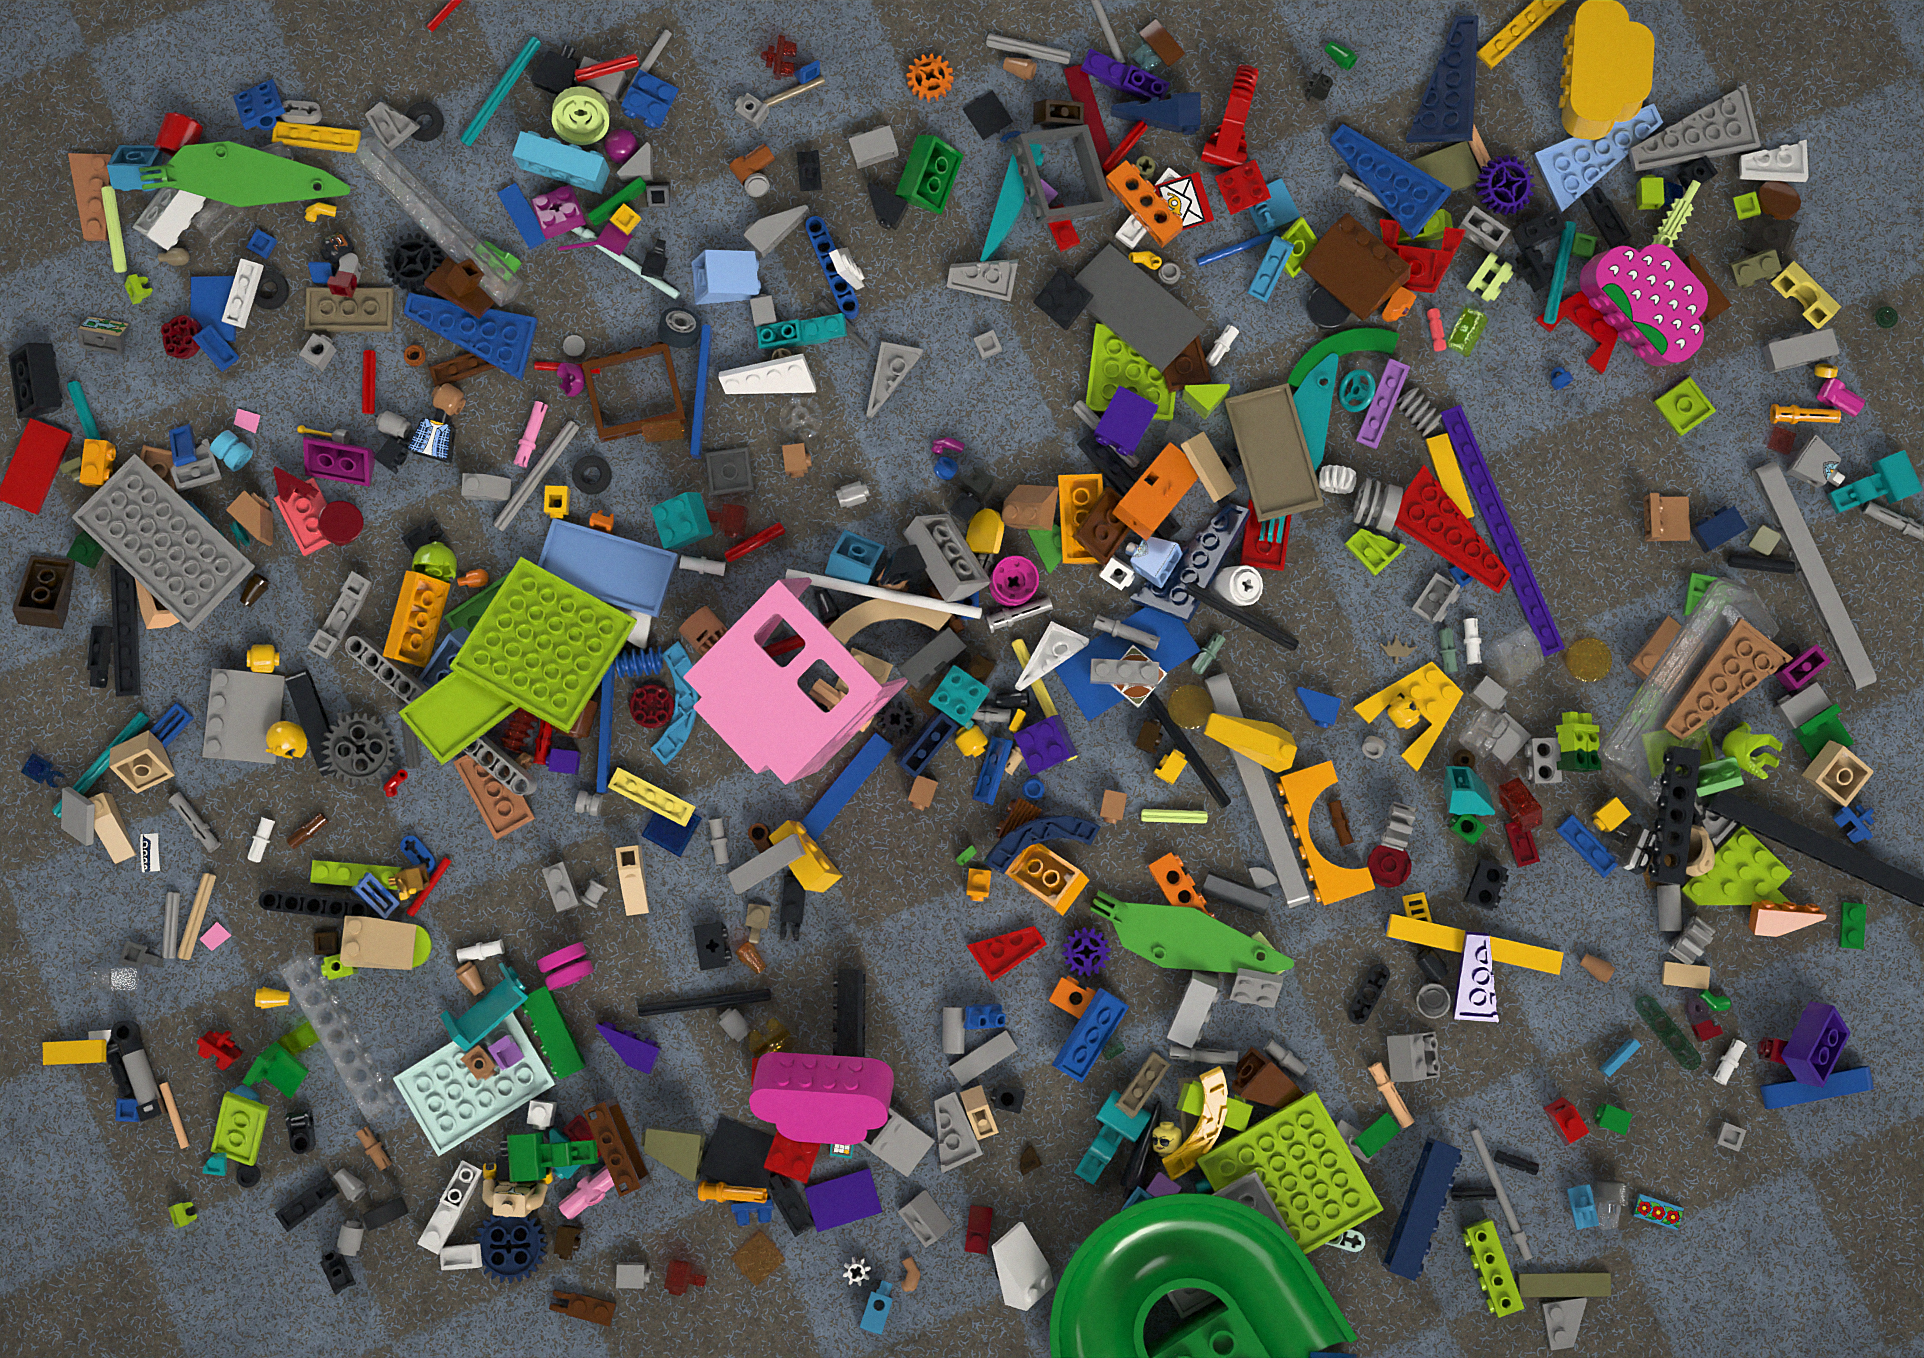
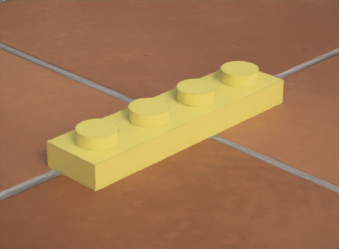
M617 767L608 785V788L686 827L696 808Z

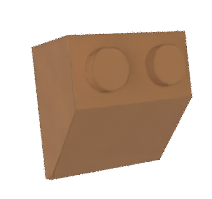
M1018 485L1004 501L1001 521L1014 529L1052 531L1059 488L1053 486Z
M244 490L226 511L257 540L268 546L273 544V513L268 509L270 504L255 492L250 494Z

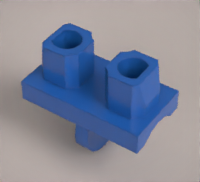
M1859 804L1855 807L1859 815H1856L1849 805L1847 807L1840 805L1841 809L1836 812L1833 819L1840 827L1850 820L1855 827L1846 833L1851 841L1855 844L1864 838L1867 840L1873 837L1872 832L1862 821L1865 820L1869 825L1873 824L1875 821L1870 815L1874 812V809L1872 807L1864 809Z
M973 1004L966 1006V1021L963 1028L970 1030L1004 1027L1006 1014L1002 1012L1003 1005Z
M772 1199L766 1200L765 1203L748 1202L731 1205V1211L735 1215L738 1226L750 1225L749 1213L758 1212L759 1223L771 1222L772 1210H775Z

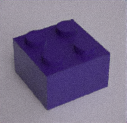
M1060 714L1051 716L1013 734L1031 775L1041 773L1078 755Z

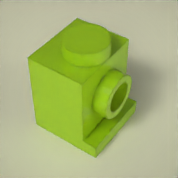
M340 954L324 958V963L321 964L322 974L324 977L327 976L328 980L359 973L357 967L343 966L340 961ZM336 962L340 964V969L338 971H336L334 967V964Z

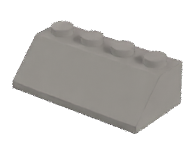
M949 514L916 516L903 533L909 545H917L927 566L925 570L945 602L961 601L991 583Z

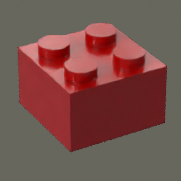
M777 1130L764 1164V1169L807 1185L822 1143L794 1141L784 1137Z

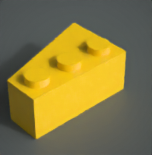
M787 820L769 836V839L773 845H776L790 835L797 834L806 854L788 866L805 890L825 892L843 875L806 833V828L800 822Z

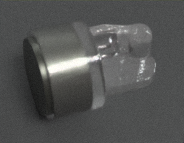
M1606 1179L1594 1181L1593 1200L1597 1202L1596 1213L1599 1221V1226L1597 1227L1599 1229L1609 1230L1618 1227L1621 1206H1628L1630 1188L1627 1185L1628 1183Z

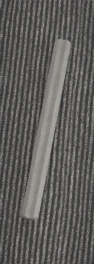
M571 420L567 422L494 521L493 525L501 531L505 530L578 431L579 426Z

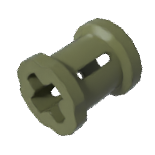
M1148 156L1140 157L1136 162V167L1140 171L1139 175L1144 181L1150 180L1155 170V162ZM1143 166L1147 167L1146 172L1142 171Z

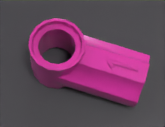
M1827 378L1816 398L1825 405L1835 406L1854 418L1863 408L1865 400L1847 390L1845 384L1840 380Z

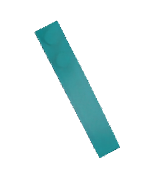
M1029 144L1036 168L1037 166H1042L1045 156L1042 153V145ZM1013 153L980 262L990 261L1014 227L1026 202L1023 180L1018 173V164Z

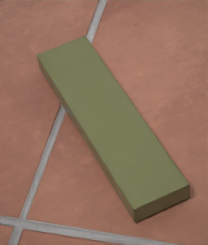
M1609 1272L1517 1273L1520 1297L1611 1296V1273Z

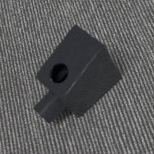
M564 45L560 54L548 51L531 76L530 80L533 86L557 96L566 89L576 87L574 80L576 77L575 70L579 69V65L575 60H572L576 50L571 46Z

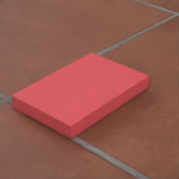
M315 478L305 481L319 490L315 498L309 495L304 498L293 492L286 503L280 499L279 495L274 497L303 556H307L331 543L321 535L317 527L319 514L323 507L327 505V502Z

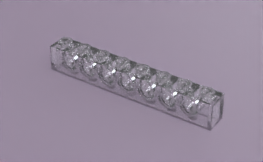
M301 953L278 968L367 1122H374L397 1108L395 1105L396 1098L392 1091H387L383 1084L385 1079L381 1072L375 1071L372 1065L374 1060L368 1051L364 1052L360 1045L363 1043L361 1037L357 1032L353 1033L350 1028V1018L339 1009V999L328 990L327 986L329 983L326 977L317 971L316 967L318 964L311 954ZM305 972L310 975L308 984L302 982V975ZM316 991L321 994V1001L318 1004L313 1000V994ZM326 1011H330L333 1015L330 1023H327L324 1019ZM338 1030H341L344 1034L342 1042H338L335 1038ZM350 1049L355 1053V1059L352 1062L346 1056ZM360 1069L365 1070L367 1074L364 1081L358 1078V1071ZM372 1088L378 1092V1098L375 1101L369 1097V1091Z

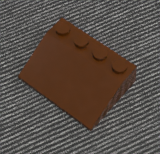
M1345 213L1330 227L1300 265L1304 272L1362 321L1366 320L1410 279L1411 266L1348 213Z

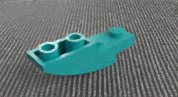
M843 313L802 321L795 319L756 327L759 349L788 348L829 342V339L847 336L845 315Z

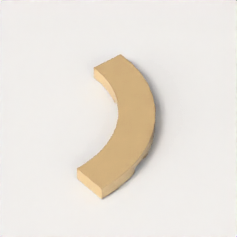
M877 598L853 607L840 616L828 630L845 645L860 630L872 623L885 620L908 619L924 624L939 632L952 614Z

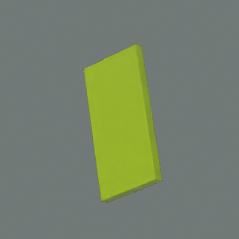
M453 671L398 712V714L442 766L519 706Z

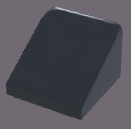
M649 182L646 186L648 208L670 207V182Z

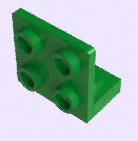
M1837 703L1830 705L1805 723L1792 729V732L1812 761L1829 740L1846 748L1854 743L1836 714L1842 711Z
M275 1041L258 1056L242 1082L247 1087H251L255 1082L261 1083L264 1079H267L290 1099L302 1084L309 1070Z

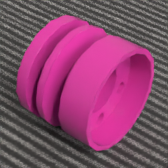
M1022 556L1004 558L996 565L989 578L991 581L989 584L991 596L997 603L1005 607L1023 605L1032 597L1039 585L1037 568L1030 560ZM1015 579L1017 581L1015 583L1016 586L1009 587V581Z

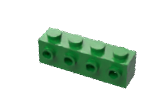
M544 986L528 994V999L521 1006L524 1013L530 1015L532 1019L531 1028L536 1036L539 1035L542 1041L540 1047L543 1054L549 1056L552 1062L550 1069L555 1077L558 1076L561 1080L588 1067L553 991H549L547 986Z

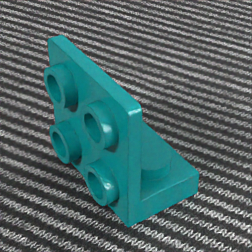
M954 665L928 702L969 730L974 724L970 719L986 698L990 689Z

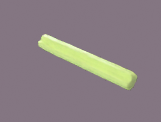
M105 186L101 188L113 267L115 272L122 273L127 271L115 189L112 186Z

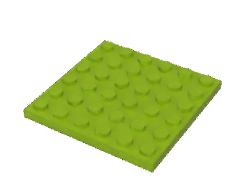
M520 557L450 664V669L569 733L633 631L637 620Z
M1315 1090L1196 1159L1215 1192L1255 1170L1296 1243L1305 1255L1384 1210Z

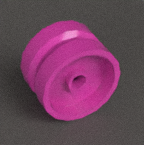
M583 942L563 948L537 961L542 973L556 970L555 973L547 976L544 980L549 991L578 982L595 971L590 960L575 962L587 953Z

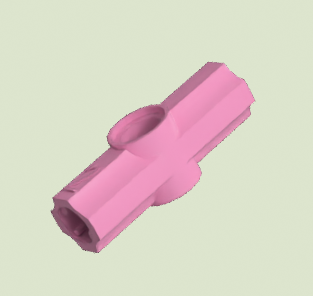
M605 1165L594 1175H589L580 1180L576 1186L577 1189L558 1203L560 1211L567 1219L572 1220L586 1207L599 1203L605 1197V1192L614 1186L607 1166Z

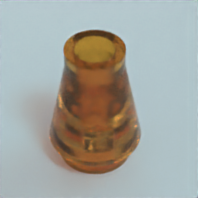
M746 941L735 951V954L738 956L737 959L756 974H759L767 967L754 943L751 944L749 941Z

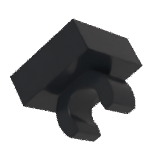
M1230 446L1218 454L1229 475L1242 464L1240 458L1234 453L1237 449H1231Z

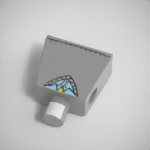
M1817 435L1807 440L1786 471L1787 474L1817 488L1823 486L1827 481L1838 487L1845 478L1842 473L1836 470V467L1841 462V458Z

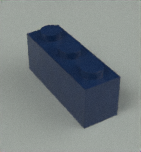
M935 711L894 763L911 777L916 778L958 726L942 712Z

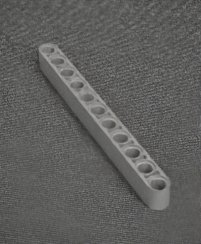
M1771 462L1752 470L1754 482L1778 533L1781 534L1780 538L1791 561L1795 562V570L1850 688L1856 691L1876 682L1875 671L1778 464Z
M352 636L347 639L345 643L347 653L408 705L429 690L428 687L396 660L383 657L384 650L368 637ZM359 641L362 645L360 651L357 650V644ZM375 655L378 658V662L376 665L373 663V658ZM391 669L394 670V676L392 679L389 676V672ZM408 682L411 686L409 692L406 691V684ZM485 735L480 736L476 740L477 745L475 748L470 744L463 749L466 754L512 793L522 796L533 794L536 791V779ZM489 752L493 754L492 762H489L487 758ZM505 766H508L510 769L508 777L504 773ZM522 780H525L527 784L525 790L521 788Z
M1226 672L1204 680L1216 714L1244 718ZM1229 748L1288 909L1310 902L1307 888L1261 764Z

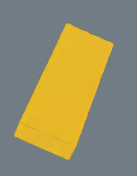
M106 1039L43 1042V1065L106 1062Z

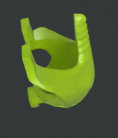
M1741 721L1737 725V729L1732 730L1725 736L1722 743V752L1725 758L1735 756L1740 768L1764 780L1768 778V775L1763 771V765L1768 764L1776 768L1779 765L1780 759L1768 752H1764L1757 757L1750 756V753L1764 745H1769L1780 752L1783 743L1771 734H1750L1751 727L1746 722Z

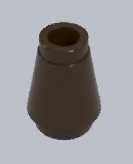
M258 573L249 576L239 600L244 605L251 607L269 589V580Z

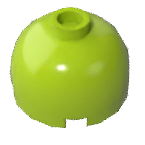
M432 542L417 550L413 558L411 571L447 582L449 577L452 576L453 579L456 577L457 559L453 551L444 546L443 543Z

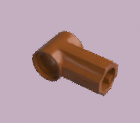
M763 143L748 155L736 158L729 165V168L739 182L744 185L748 176L762 170L773 162L775 157Z

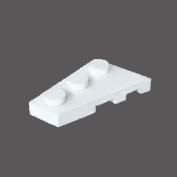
M1807 140L1799 141L1798 144L1788 146V144L1782 145L1778 149L1770 151L1762 150L1741 155L1739 159L1740 179L1806 182L1808 179Z

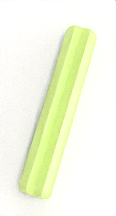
M1143 809L1141 811V820L1146 822L1206 823L1208 819L1206 811Z

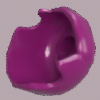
M619 128L613 130L604 140V148L613 162L618 164H626L639 150V144L635 136L626 129Z
M562 362L558 366L557 376L563 379V383L559 387L565 391L566 396H577L585 385L583 369L569 362Z

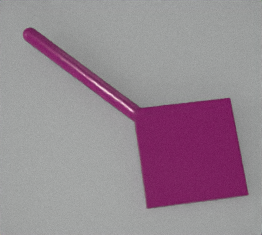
M608 222L596 241L560 246L557 250L563 251L600 245L620 256L633 235L628 234L627 236L618 227Z

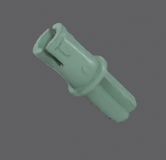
M1440 629L1439 636L1442 651H1439V653H1442L1444 673L1458 671L1455 653L1457 649L1454 646L1452 629Z
M1214 632L1206 646L1200 649L1201 653L1191 666V669L1197 674H1203L1212 659H1216L1215 655L1226 639Z

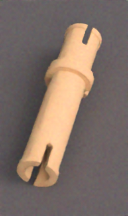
M1381 1061L1371 1065L1368 1070L1378 1085L1377 1089L1386 1098L1401 1128H1406L1415 1122L1398 1094L1394 1086L1395 1082H1391Z

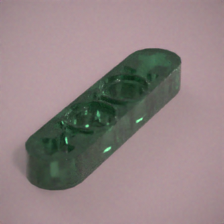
M1649 996L1639 997L1635 1002V1010L1684 1069H1697L1702 1061L1698 1051L1655 999ZM1642 1002H1650V1010L1655 1013L1658 1010L1659 1013L1652 1016L1649 1011H1642ZM1660 1017L1666 1021V1027L1661 1031L1655 1027V1021ZM1674 1035L1681 1039V1044L1678 1048H1672L1669 1043L1670 1038ZM1684 1050L1687 1055H1694V1064H1686L1687 1057L1683 1053L1679 1055L1677 1053Z

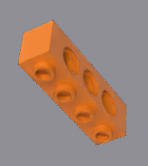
M1126 160L1106 176V185L1159 246L1163 248L1182 232L1183 220L1177 213L1170 211L1167 201L1162 196L1158 197L1154 192L1153 185L1148 180L1144 181L1139 175V169L1133 163L1130 165ZM1134 183L1137 189L1129 190L1126 184ZM1148 199L1151 205L1145 207L1141 205L1140 201ZM1161 215L1166 219V221L1163 223H1158L1155 221L1154 217Z
M1172 852L1147 866L1170 906L1193 907L1216 919L1212 912L1208 914L1204 906L1207 903L1202 894H1196L1192 886L1195 883L1189 873L1185 875L1181 867L1184 865L1177 854L1173 856ZM1169 871H1174L1178 874L1179 878L1175 884L1167 881L1166 876ZM1182 890L1190 894V900L1187 903H1182L1178 899V894Z

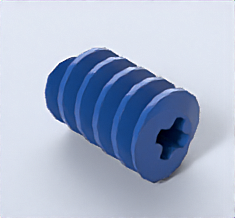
M661 646L658 647L657 653H654L652 647H649L648 654H645L644 649L641 648L639 655L636 654L634 649L631 650L629 656L626 650H623L622 655H617L615 658L616 669L620 678H624L626 672L629 677H633L634 672H636L637 676H642L643 670L647 676H650L652 669L656 675H659L661 668L663 669Z

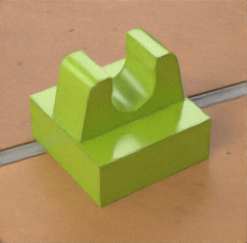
M1756 192L1733 198L1738 220L1761 214Z
M137 274L127 277L124 286L133 305L142 302V299L151 295L152 288L145 289L142 287V285L147 284V277H138Z
M181 1202L168 1208L175 1229L186 1226L197 1218L196 1214L192 1216L186 1214V1209L193 1206L192 1202Z

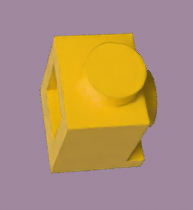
M545 486L544 512L550 515L551 519H563V515H569L571 490L568 486ZM562 501L561 507L556 508L555 502Z
M1176 749L1169 756L1165 754L1159 763V766L1162 767L1161 770L1156 768L1153 774L1173 785L1187 763L1184 759L1185 755Z

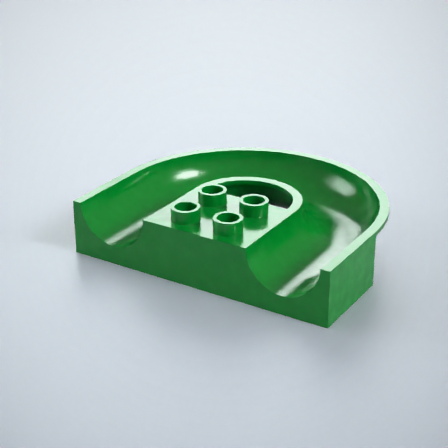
M1177 1193L1150 1198L1125 1208L1099 1225L1075 1251L1062 1274L1052 1304L1049 1335L1051 1358L1310 1357V1352H1318L1339 1342L1352 1343L1358 1339L1308 1258L1297 1243L1280 1226L1257 1210L1238 1201L1203 1193ZM1190 1287L1206 1290L1220 1298L1144 1346L1143 1328L1147 1314L1155 1302L1165 1294L1176 1289Z

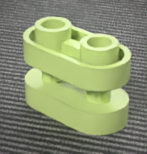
M1490 252L1466 286L1472 292L1477 287L1484 291L1481 298L1486 302L1490 299L1494 301L1501 292V289L1498 287L1502 282L1507 283L1514 273L1511 271L1513 266L1505 262L1502 267L1495 263L1498 256L1493 252ZM1489 269L1496 274L1490 284L1482 280Z

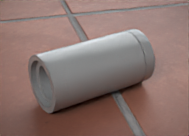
M1680 885L1657 886L1659 931H1683Z
M943 1007L942 1053L964 1054L965 1028H963L965 1022V1008Z

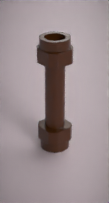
M935 584L927 589L931 598L944 600ZM952 614L948 620L950 623L948 626L955 634H958L965 629V626L960 618L957 619L955 614Z

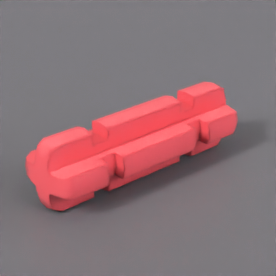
M1433 308L1427 311V317L1430 320L1429 327L1432 340H1434V351L1439 352L1445 350L1447 346L1446 341L1443 340L1445 336L1442 321L1439 319L1441 317L1440 310Z

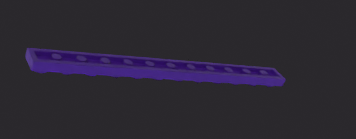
M1461 405L1439 413L1442 415L1440 418L1448 434L1501 562L1511 574L1509 577L1510 583L1542 658L1565 649Z

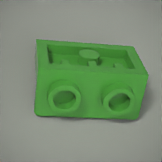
M1735 756L1699 765L1696 789L1698 797L1744 785Z

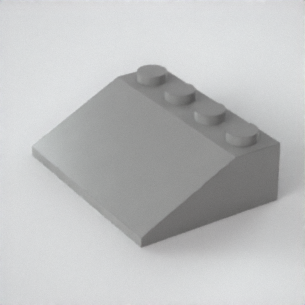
M212 668L202 757L216 760L276 764L277 755L265 752L266 749H269L266 744V734L274 723L281 721L285 676Z

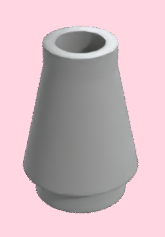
M345 1168L335 1174L334 1178L347 1200L351 1199L352 1202H356L367 1192V1189L364 1187L365 1183L350 1174Z

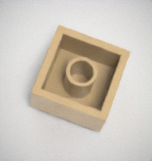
M1829 740L1802 776L1830 800L1847 807L1874 771L1845 746Z

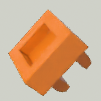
M603 510L592 513L589 528L612 535L614 514L611 513L610 517L603 516Z

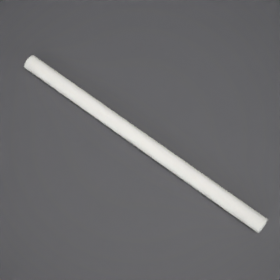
M787 569L786 579L809 577L812 580L810 585L977 619H980L982 614V608L945 602L935 598Z

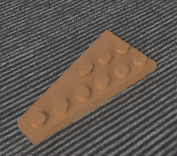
M1738 618L1661 727L1678 740L1685 739L1704 725V722L1719 714L1723 708L1738 700L1757 686L1761 680L1776 672L1780 666L1788 663L1793 658L1745 620Z

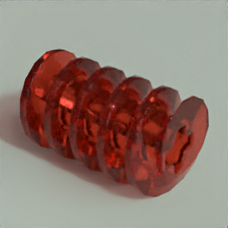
M518 707V712L510 714L515 720H507L506 722L511 728H504L502 730L507 737H499V740L503 743L502 746L523 754L524 752L519 747L528 745L523 738H531L527 730H534L535 727L531 722H538L539 719L534 714Z

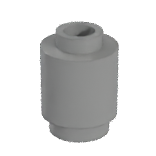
M388 410L380 413L376 420L379 431L397 439H405L411 428V423L406 418Z
M860 481L842 486L840 490L836 491L841 508L845 506L849 508L867 501L866 497L870 496L866 483L861 485Z
M729 1008L719 1016L721 1019L719 1025L732 1040L735 1038L739 1042L752 1031L748 1027L750 1024L737 1009L732 1011Z
M348 1220L346 1224H341L337 1243L338 1253L356 1256L357 1251L360 1250L364 1232L360 1222Z

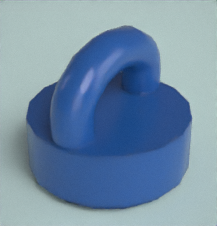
M1556 367L1551 372L1552 382L1550 384L1554 390H1560L1570 384L1574 378L1570 371L1566 372L1564 368Z
M940 457L934 466V473L943 480H951L958 470L957 463L949 457Z

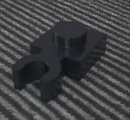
M432 520L428 522L425 530L419 525L401 538L413 556L420 547L431 544V538H439L444 534L441 529L437 532L432 531L433 526L438 524L437 521Z

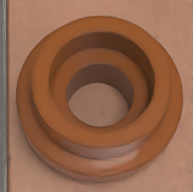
M410 345L404 351V360L410 366H420L426 359V352L419 345ZM418 353L419 357L415 360L412 359V354Z

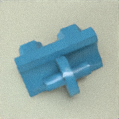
M1590 1184L1566 1188L1575 1229L1580 1230L1599 1226Z

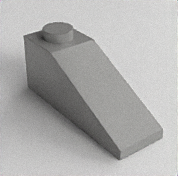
M803 205L759 219L756 223L752 222L744 230V239L764 258L810 214L809 208Z

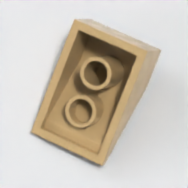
M345 916L340 961L343 966L412 970L417 925L371 917Z

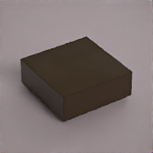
M338 931L315 932L314 955L339 954Z

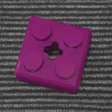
M571 185L559 187L557 190L539 195L531 200L545 239H550L586 224Z

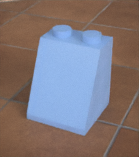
M704 250L692 261L695 305L750 300L758 295L761 283L757 278L759 261L756 258L755 251Z

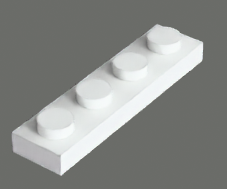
M1168 168L1155 185L1180 178L1181 176ZM1143 199L1141 205L1147 207L1151 205V202L1148 199ZM1131 214L1115 237L1133 250L1147 231Z

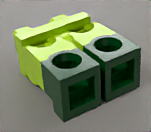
M1578 712L1562 713L1563 725L1556 726V732L1559 733L1558 743L1561 745V761H1556L1557 770L1571 772L1602 770L1600 743L1597 732H1600L1599 725H1592V714H1578Z

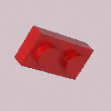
M1061 203L1052 208H1049V210L1064 208L1063 203ZM1071 220L1047 223L1060 252L1080 244Z

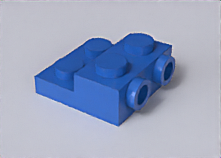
M639 69L621 104V110L624 111V115L631 119L638 118L643 120V124L651 129H655V127L660 129L679 89Z

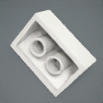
M172 187L160 188L133 225V228L168 251L169 248L175 246L182 230L189 227L195 212L197 213L202 209L203 201L206 197Z

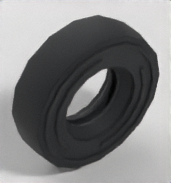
M416 103L408 109L405 116L416 122L419 116L426 114L431 116L432 125L425 130L418 129L410 136L417 141H432L443 131V115L431 103Z
M262 271L253 302L262 309L267 310L281 307L289 297L290 289L288 282L276 271ZM268 282H273L277 286V292L271 298H265L261 293L262 286Z
M595 455L579 459L572 470V480L576 488L588 495H596L605 491L612 479V472L608 463ZM589 467H595L600 471V478L595 483H588L584 479V472Z

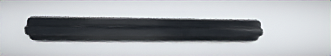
M1193 582L1186 584L1184 588L1186 594L1290 651L1297 649L1299 644L1297 639Z
M1156 695L1150 697L1146 701L1160 723H1162V726L1182 754L1185 755L1186 760L1220 808L1227 807L1231 800L1159 698Z
M760 989L638 1005V1015L642 1017L770 1001L771 990Z

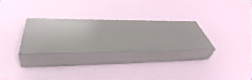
M792 834L727 875L735 894H741L806 853L798 835Z

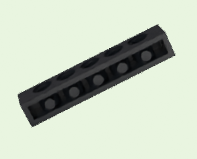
M1672 746L1667 747V751L1664 752L1663 764H1665L1664 773L1660 777L1662 791L1657 800L1659 814L1654 823L1656 838L1651 846L1653 861L1648 869L1650 881L1670 885H1684L1701 750ZM1678 765L1683 771L1681 776H1678L1676 773ZM1675 787L1680 792L1678 799H1676L1673 796V790ZM1672 810H1674L1677 814V818L1675 821H1673L1670 818V812ZM1669 832H1671L1674 836V841L1672 844H1670L1667 840V835ZM1666 855H1669L1671 858L1669 866L1664 862Z

